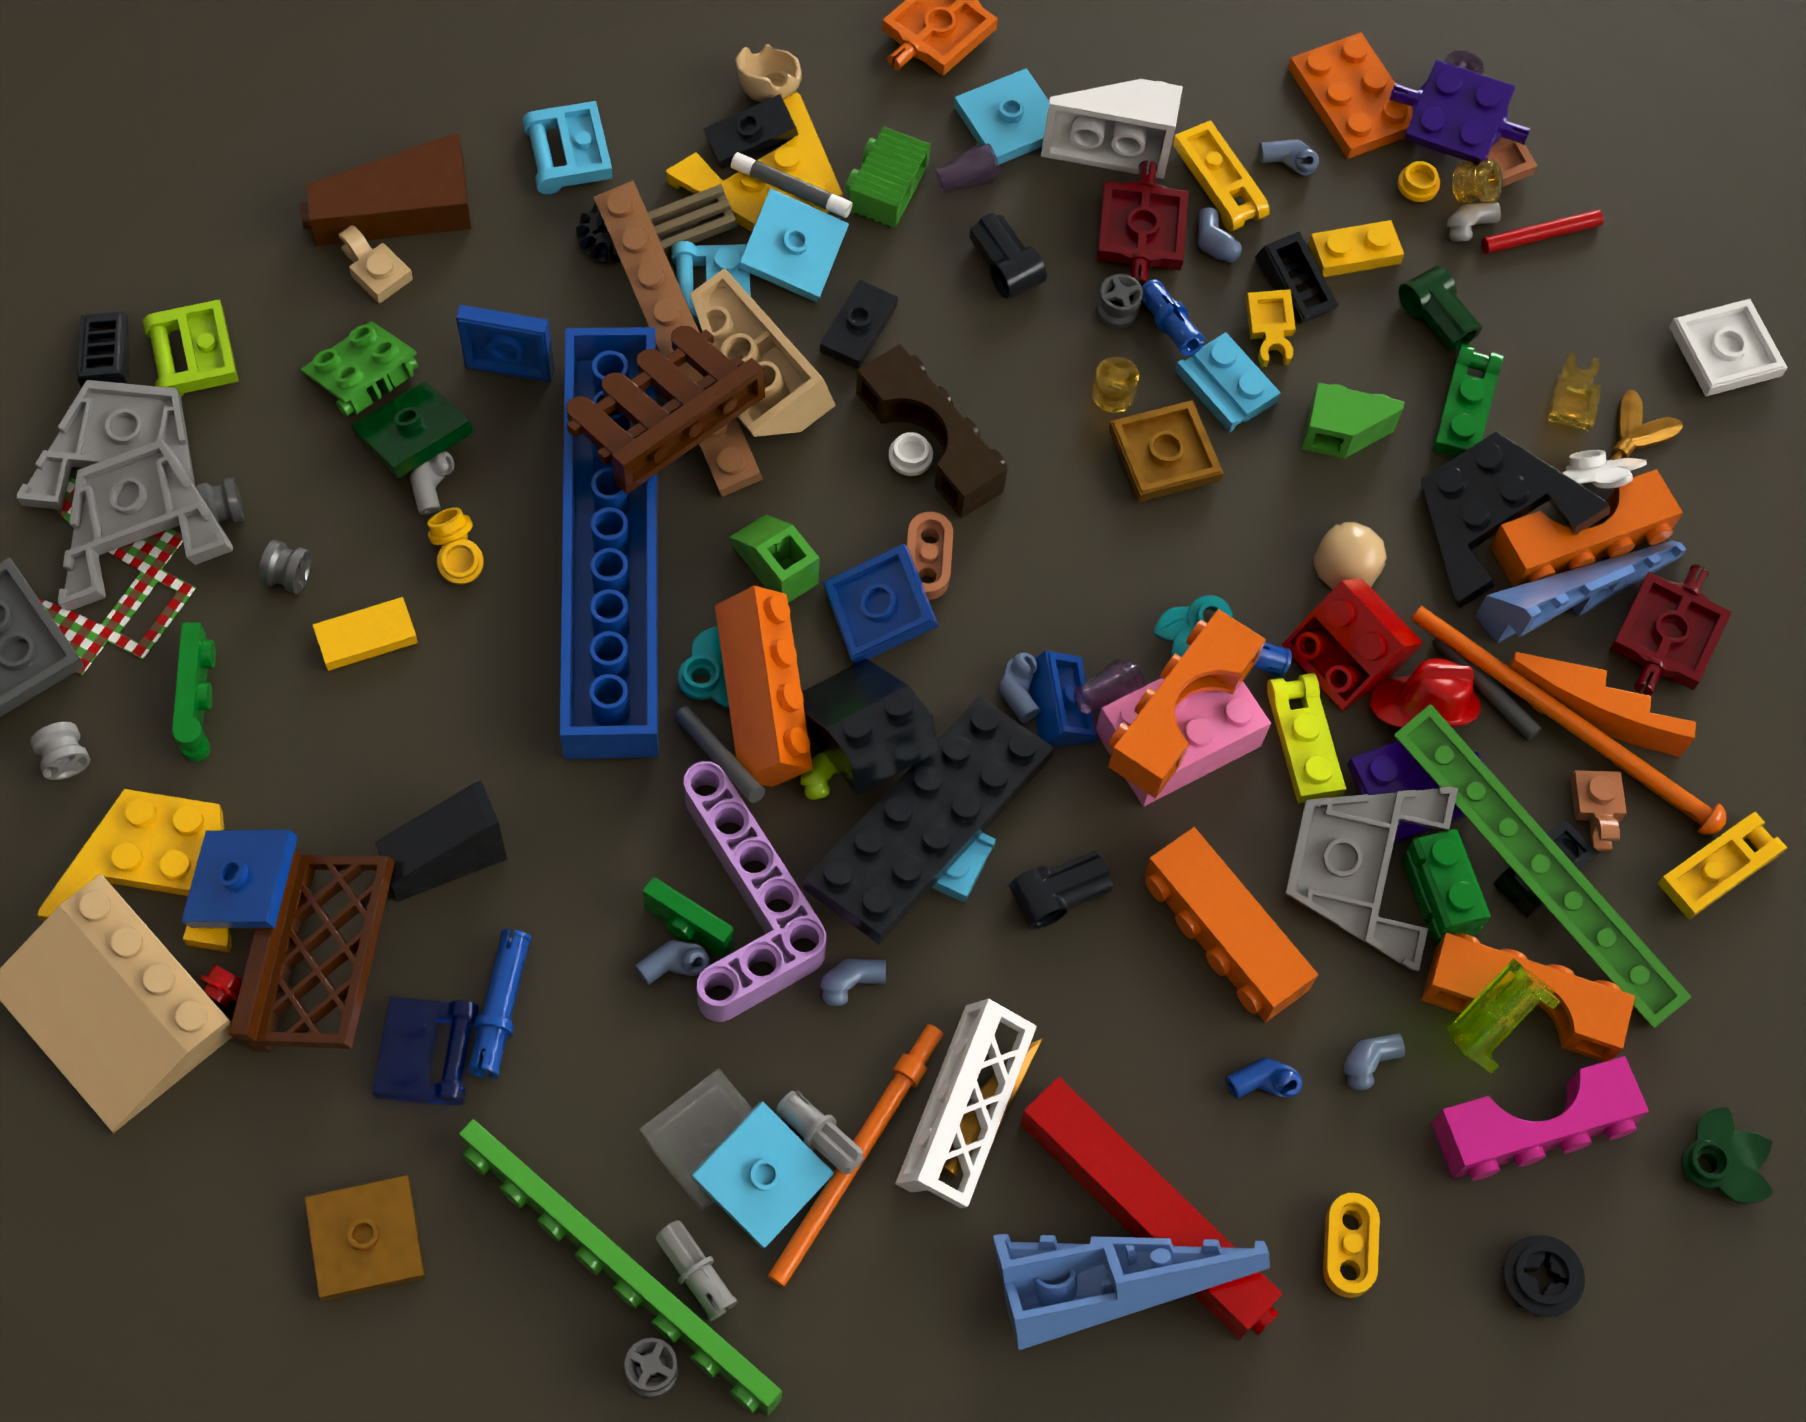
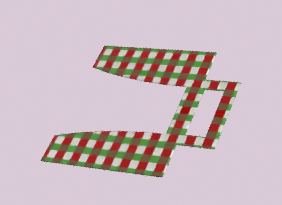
M69 477L63 509H54L68 523L70 522L76 479ZM168 529L109 551L110 554L141 572L101 625L73 611H67L54 603L39 599L85 665L76 673L83 676L107 642L144 660L196 589L195 586L162 570L182 544V534ZM159 582L176 591V594L138 643L120 632Z

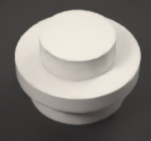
M908 432L900 435L891 443L888 459L892 468L898 473L906 476H916L924 473L931 466L933 450L925 437L918 433Z

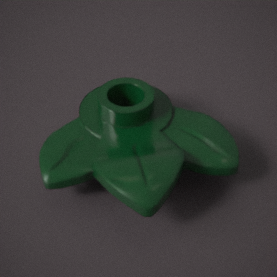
M1728 1107L1713 1109L1704 1114L1697 1123L1695 1141L1684 1149L1681 1156V1167L1686 1178L1695 1186L1703 1189L1717 1188L1729 1200L1741 1204L1761 1202L1773 1194L1768 1182L1756 1172L1768 1158L1773 1141L1755 1132L1735 1130V1122ZM1699 1158L1709 1161L1712 1167L1711 1173L1705 1172L1698 1163Z

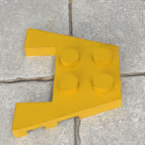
M795 92L783 99L799 135L786 140L787 143L757 161L842 197L843 193L801 95ZM697 152L665 170L666 181L669 185L676 189H679L681 186L694 194L722 184L737 224L751 232L770 188L824 213L829 212L824 208L741 172H737L726 180H721Z
M124 789L39 908L37 916L44 922L59 905L100 874L110 884L188 896L205 832L224 830L223 811L220 805ZM186 926L183 936L186 946L230 953L232 939L229 928H190Z

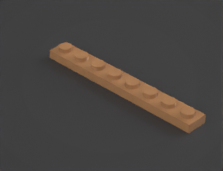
M633 180L594 196V199L648 326L655 327L657 347L666 357L674 351L671 343V334L674 329L680 326H690L698 332L699 330ZM687 362L678 367L695 383L704 378ZM737 417L699 443L722 497L763 480Z

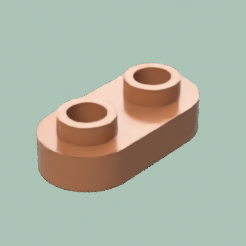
M923 512L915 516L909 524L907 547L920 578L929 576L934 580L932 583L922 582L929 600L939 598L947 591L951 575L953 527L944 515L937 512ZM933 537L937 542L931 544L924 542L922 539Z

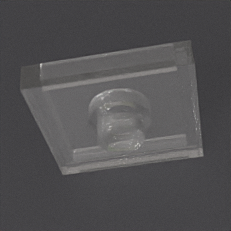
M718 1068L641 1127L639 1132L687 1194L703 1211L714 1200L690 1175L753 1109Z

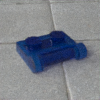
M389 997L372 1092L374 1097L450 1106L462 1105L466 1088L461 1084L471 1024H474L475 1018L478 1016L479 1006L468 1001L440 1002ZM439 1022L451 1023L442 1082L436 1084L429 1083Z

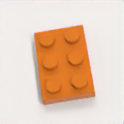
M1362 32L1290 58L1289 71L1347 159L1405 138V133L1412 119V107L1389 100L1395 82Z

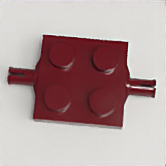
M1148 160L1142 161L1139 164L1138 181L1130 183L1105 181L1096 259L1098 261L1131 265L1130 276L1138 280L1139 275L1141 286L1147 282L1148 268L1182 269L1189 191L1168 189L1156 184L1157 164L1150 161L1147 174Z
M1695 564L1690 566L1683 584L1669 582L1651 572H1648L1643 579L1610 647V650L1637 662L1643 667L1637 682L1634 684L1636 692L1639 693L1648 680L1642 694L1651 696L1660 676L1667 677L1692 690L1700 683L1732 613L1711 602L1700 592L1709 574L1705 567H1703L1695 580L1701 565Z

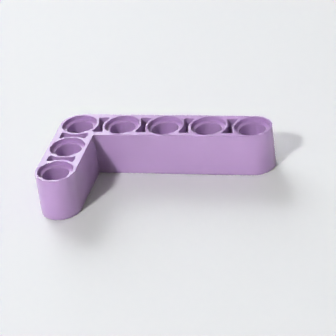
M701 761L688 768L684 775V798L687 810L766 933L711 964L700 973L697 979V1004L700 1012L709 1020L724 1022L815 972L825 959L826 931L724 770L713 762ZM702 785H710L717 789L715 793L708 796H701L694 790ZM725 823H735L741 827V830L734 834H725L718 828ZM750 861H759L766 868L758 873H750L745 871L742 866ZM782 899L787 901L791 907L784 912H774L767 907V904L773 900ZM807 938L812 940L816 947L809 952H800L793 948L792 943L798 939ZM766 962L774 967V971L766 976H757L749 968L755 963ZM715 986H725L732 992L727 999L721 1001L713 1000L706 995L707 991Z

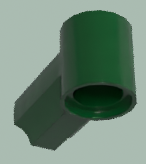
M1435 266L1401 284L1398 290L1399 300L1407 314L1415 319L1422 317L1450 351L1458 352L1461 343L1469 345L1473 339L1479 336L1482 326L1456 296V285L1450 273L1444 267Z

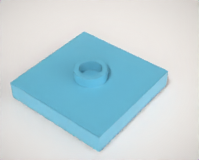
M1027 68L954 97V108L993 167L1042 147L1049 100Z
M770 188L737 268L817 303L849 223Z
M762 1101L693 1171L690 1177L760 1248H765L829 1180L834 1172Z

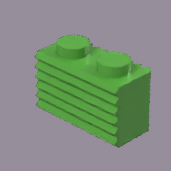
M883 126L877 139L871 137L868 140L862 156L864 164H862L861 170L854 168L847 180L845 192L850 194V201L853 202L851 212L858 213L860 216H866L867 219H873L875 222H881L883 225H889L891 228H896L929 165L931 144Z

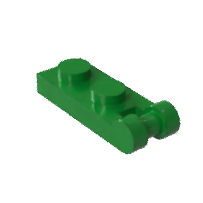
M1461 343L1454 362L1432 451L1457 457L1482 441L1504 355L1490 352L1489 355L1475 352L1473 346ZM1468 368L1482 371V378L1468 375Z
M182 622L172 726L173 736L179 745L182 755L189 762L195 763L206 759L211 750L210 743L204 734L203 720L204 711L211 710L213 701L212 686L210 682H207L208 668H214L216 663L214 640H208L201 622Z

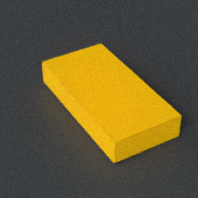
M403 597L312 624L328 671L418 643Z

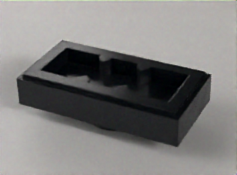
M781 94L703 128L721 169L731 165L732 159L737 152L750 157L799 135Z
M859 279L822 339L820 352L859 369L897 307L898 296Z

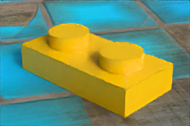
M1392 220L1312 233L1308 242L1312 256L1323 277L1401 264L1404 257V252Z

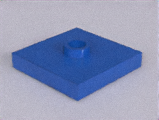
M459 305L456 321L466 368L552 382L555 366L549 320Z
M904 543L822 582L850 658L855 664L875 657L939 627L910 551Z
M290 830L206 831L181 922L190 928H275L298 836Z

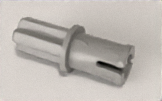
M798 1090L796 1092H789L780 1101L776 1108L777 1116L797 1131L811 1150L817 1149L845 1174L852 1173L856 1167L861 1165L864 1159L862 1149L836 1127L837 1121L832 1115L822 1114Z
M677 1220L660 1230L656 1240L681 1275L678 1282L680 1285L687 1284L708 1315V1319L713 1321L727 1312L725 1308L731 1309L738 1302L737 1299L732 1296L712 1267L715 1260L712 1256L705 1257L683 1223Z

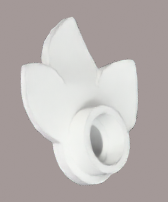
M1587 450L1571 454L1569 456L1570 465L1566 466V471L1563 474L1579 484L1592 483L1598 488L1612 489L1631 483L1633 475L1630 471L1644 467L1647 462L1646 460L1636 458L1606 460L1605 451Z

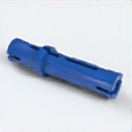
M504 929L500 932V941L482 1015H478L475 1018L473 1026L475 1031H477L467 1072L475 1077L485 1079L486 1071L489 1072V1079H497L499 1077L506 1040L513 1036L515 1025H513L511 1019L528 948L532 940L529 934L514 929L513 938L510 937V929Z

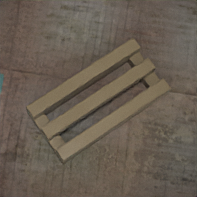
M722 184L647 212L658 238L682 228L687 229L695 226L700 221L720 213L724 214L721 218L662 241L660 240L665 254L671 253V246L676 242L689 241L694 244L738 227Z

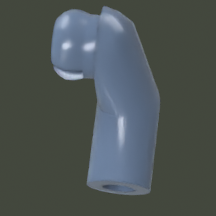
M1299 139L1260 142L1258 145L1260 163L1282 162L1300 175L1312 174L1319 165L1318 154Z
M1209 207L1201 209L1198 212L1197 242L1199 248L1217 260H1224L1227 263L1235 262L1242 253L1241 244L1232 235L1219 228V212L1216 209Z
M1025 652L1016 654L1014 658L1007 662L999 683L1000 694L1021 723L1029 722L1040 712L1039 707L1028 693L1033 673L1037 669V662L1032 655Z
M671 940L634 965V968L640 978L647 985H650L667 971L688 976L700 975L709 966L710 958L706 950L699 945Z
M845 959L838 963L822 977L820 988L823 989V1002L829 1006H843L848 1001V990L857 983L885 984L886 959Z
M1396 1033L1357 1042L1344 1062V1074L1348 1075V1086L1354 1090L1371 1088L1375 1082L1372 1073L1375 1072L1379 1062L1405 1056V1045L1402 1036Z

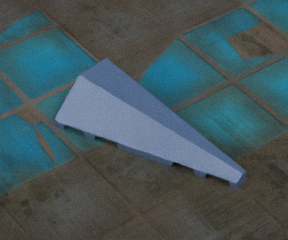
M1671 540L1488 594L1475 617L1496 643L1515 633L1521 637L1570 608L1573 609L1578 617L1643 580L1648 572L1655 573L1679 559L1687 549L1682 543Z
M1008 1234L993 1235L1007 1311L1018 1350L1270 1268L1269 1251L1264 1241H1255L1254 1248H1226L1220 1246L1219 1240L1204 1239L1202 1247L1173 1246L1170 1238L1091 1236L1090 1244L1058 1243L1055 1235H1041L1039 1243L1011 1242Z

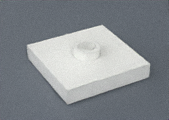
M1751 299L1677 317L1672 320L1669 326L1705 397L1781 377L1787 370L1783 358Z

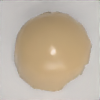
M766 44L762 51L757 54H752L748 47H744L735 59L741 89L756 102L766 101L781 94L782 99H785L796 92L802 80L798 58L788 51L773 49L769 44Z
M1356 522L1336 524L1322 538L1314 555V566L1318 577L1331 589H1334L1341 580L1362 578L1372 587L1381 574L1387 558L1384 542L1367 526Z

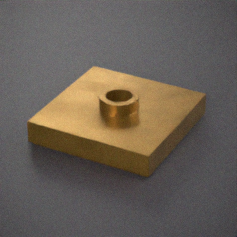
M1193 400L1110 421L1108 430L1138 503L1222 480L1223 470Z
M408 1175L305 1197L318 1293L321 1301L426 1279Z

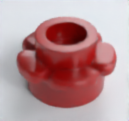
M213 965L207 976H200V981L206 985L203 991L212 1001L225 1008H228L232 1001L237 1003L242 984L240 978L217 965Z

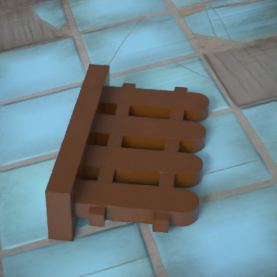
M680 326L674 329L671 334L672 349L674 350L672 353L665 357L658 350L646 349L638 354L637 370L639 375L632 380L622 373L606 375L602 380L604 399L595 404L589 398L583 396L572 398L566 405L569 421L567 423V430L574 437L582 433L600 449L597 451L598 459L604 465L612 461L615 484L628 494L765 398L764 368L753 358H750L745 363L737 355L729 359L713 345L714 337L707 329L699 333L690 326ZM687 362L704 378L695 383L678 367ZM652 385L669 402L660 407L643 391ZM618 409L635 426L625 431L608 415Z

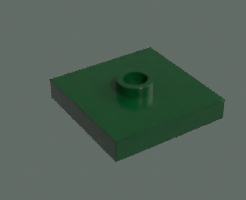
M427 381L422 382L351 425L356 438L398 479L474 433L470 420Z

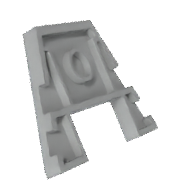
M86 380L58 426L60 432L49 450H43L35 463L36 471L27 485L22 484L16 499L21 506L62 510L72 467L84 468L159 439L170 446L195 486L182 401L176 388Z
M156 440L77 470L69 525L74 530L71 549L66 550L64 555L63 568L67 570L65 589H59L58 603L65 610L72 611L106 598L99 555L179 525L186 558L195 565L233 551L230 540L170 446L163 440Z
M1449 786L1440 787L1439 789L1397 791L1396 793L1306 800L1285 895L1407 969L1418 972L1428 928L1382 918L1378 915L1399 821L1448 831L1458 788Z

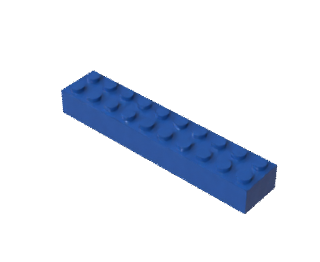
M655 327L565 328L560 740L564 759L659 757L658 473L626 494L615 484L612 461L604 465L598 459L597 451L600 450L582 433L574 437L568 432L567 423L569 421L566 411L567 403L574 397H587L595 404L604 399L602 380L610 373H622L630 380L638 376V354L646 349L657 350ZM651 385L643 392L657 403V389ZM618 409L608 415L625 431L635 426Z

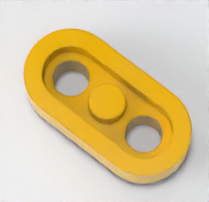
M1346 1193L1339 1196L1329 1207L1325 1217L1323 1276L1326 1284L1334 1293L1346 1298H1355L1366 1293L1376 1281L1378 1274L1379 1212L1375 1204L1368 1197L1359 1193ZM1345 1215L1353 1216L1358 1222V1229L1350 1230L1346 1228L1342 1217ZM1341 1265L1351 1266L1356 1272V1279H1345L1340 1272Z

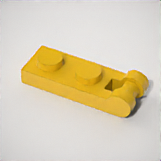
M1211 120L1175 135L1174 148L1219 211L1222 223L1228 231L1232 232L1243 227L1244 222L1249 219L1258 221L1269 215V204L1265 196ZM1241 196L1245 203L1238 206L1234 199Z
M1753 812L1664 875L1657 884L1690 920L1763 866L1772 862L1788 847L1779 837L1773 839L1763 828L1764 820L1756 812ZM1748 838L1758 851L1754 852L1744 840Z

